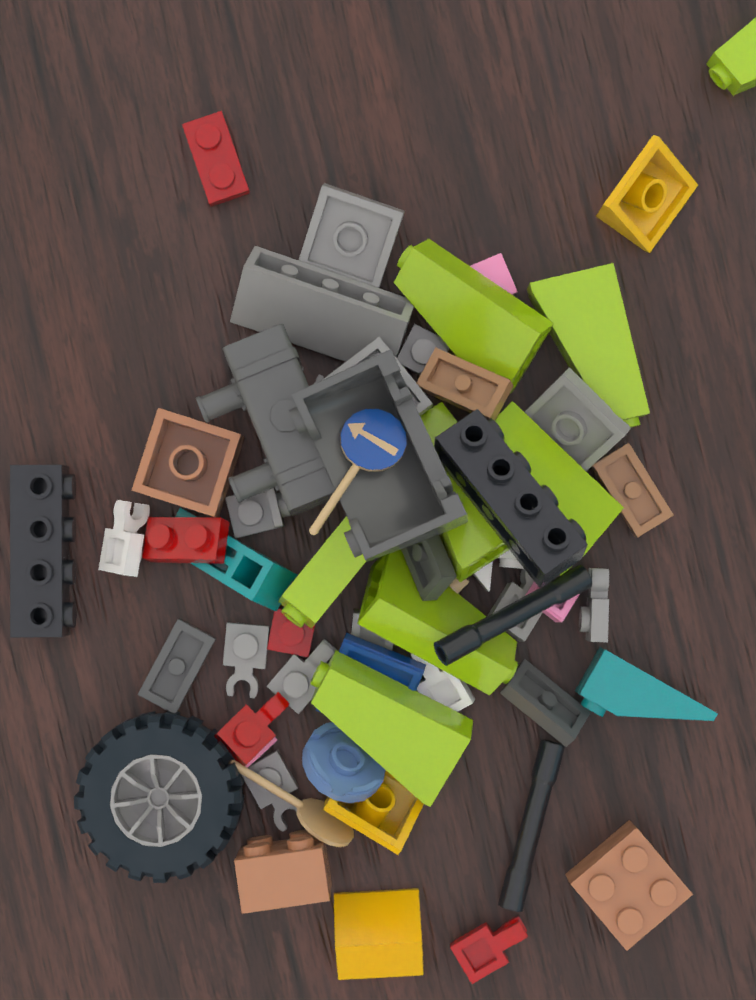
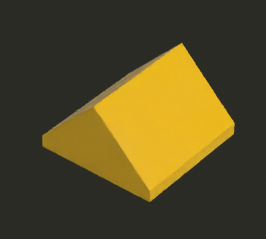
M653 135L605 201L596 217L642 250L650 253L695 191L698 184L661 138Z
M385 771V777L381 786L375 794L365 801L345 803L327 797L323 810L398 855L424 804L390 773Z
M419 888L334 893L335 952L338 980L423 975Z

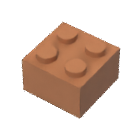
M158 408L131 491L213 517H219L230 485L228 477L233 476L245 437L239 433Z
M630 820L565 874L572 887L626 951L693 895Z
M306 829L289 833L290 839L273 841L272 835L256 836L247 839V845L240 847L234 860L241 913L330 901L332 881L326 843L316 839Z

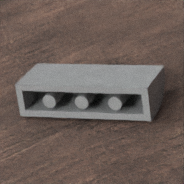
M254 246L243 266L230 322L258 332L284 324L291 343L345 362L376 338L380 337L397 358L414 306L406 297Z

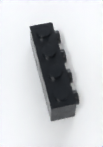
M476 409L435 437L434 447L445 470L539 588L545 586L583 558L588 544L586 543L587 538L582 527L574 519L570 518L568 520L558 508L559 503L555 494L548 486L544 484L540 486L530 474L531 467L526 458L518 451L513 453L504 442V434L501 428L492 418L486 419Z
M10 465V638L65 637L70 635V628H75L76 604L75 602H70V585H75L76 561L75 559H69V542H75L76 519L75 517H69V500H74L76 497L75 474H69V466Z

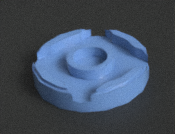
M333 722L325 723L315 729L303 748L302 765L308 780L319 792L333 800L345 803L365 801L377 792L384 780L386 770Z

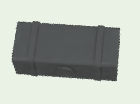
M284 324L273 326L223 347V353L234 377L231 379L232 384L195 398L206 423L239 408H242L243 411H248L266 455V458L263 459L265 464L236 476L228 477L238 503L272 488H275L276 491L280 490L286 507L292 516L327 503L335 491L334 486L309 432L307 431L300 435L289 412L290 409L297 407L291 394L309 385L303 373L298 352L292 346Z

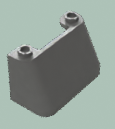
M391 349L291 394L297 407L289 410L299 434L309 432L335 490L352 466V463L346 459L341 449L340 434L344 423L354 413L364 409L386 411L401 422L406 432L407 442L402 458L393 467L384 471L360 469L340 498L351 526V530L344 532L346 540L354 557L356 558L363 554L367 562L442 534L468 522L467 513L458 494L453 491L451 480L447 476L413 402L411 393L400 373V367Z

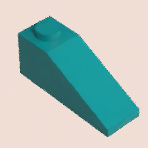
M180 508L175 517L197 516ZM230 535L227 538L224 564L191 563L251 601L276 612L281 605L278 602L298 575Z
M599 647L575 692L584 697L580 705L601 717L604 716L606 711H609L616 716L714 721L718 715L713 710Z

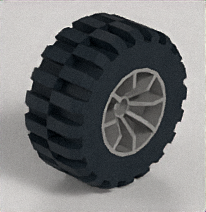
M153 711L143 713L138 717L124 721L101 737V740L91 748L85 757L87 761L84 767L79 770L76 783L80 785L79 792L74 795V809L80 810L82 817L77 821L81 834H89L92 840L88 845L95 856L100 852L109 859L106 866L117 872L121 867L129 871L128 878L141 881L144 876L153 877V883H167L168 879L174 876L181 880L192 876L196 869L200 867L204 869L212 863L218 853L223 851L230 841L238 825L244 805L245 795L242 794L244 779L242 774L238 772L235 762L228 765L230 760L235 759L221 740L218 741L214 737L218 731L215 728L211 731L202 725L203 720L194 716L190 718L180 716V712L171 713L167 711L156 714Z

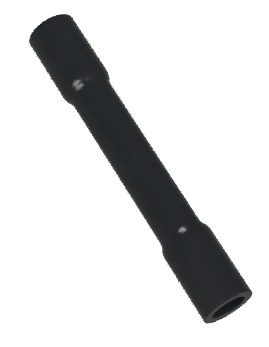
M582 565L573 567L563 575L554 578L542 588L533 591L472 625H466L434 642L436 655L445 666L452 664L479 649L485 642L553 605L562 604L591 588L592 579L590 574Z
M540 739L531 774L532 782L511 864L507 868L498 906L507 910L523 912L532 877L531 868L552 787L557 780L565 746L561 743Z

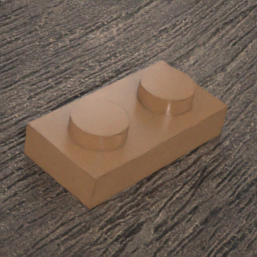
M436 347L416 382L424 393L469 413L478 409L486 419L492 418L494 421L513 388L511 380Z
M629 443L591 466L605 490L624 507L620 514L635 538L640 537L674 516Z

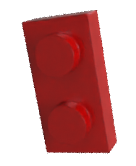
M222 111L182 124L210 207L250 194Z
M148 517L142 559L156 563L224 564L230 522L221 517Z

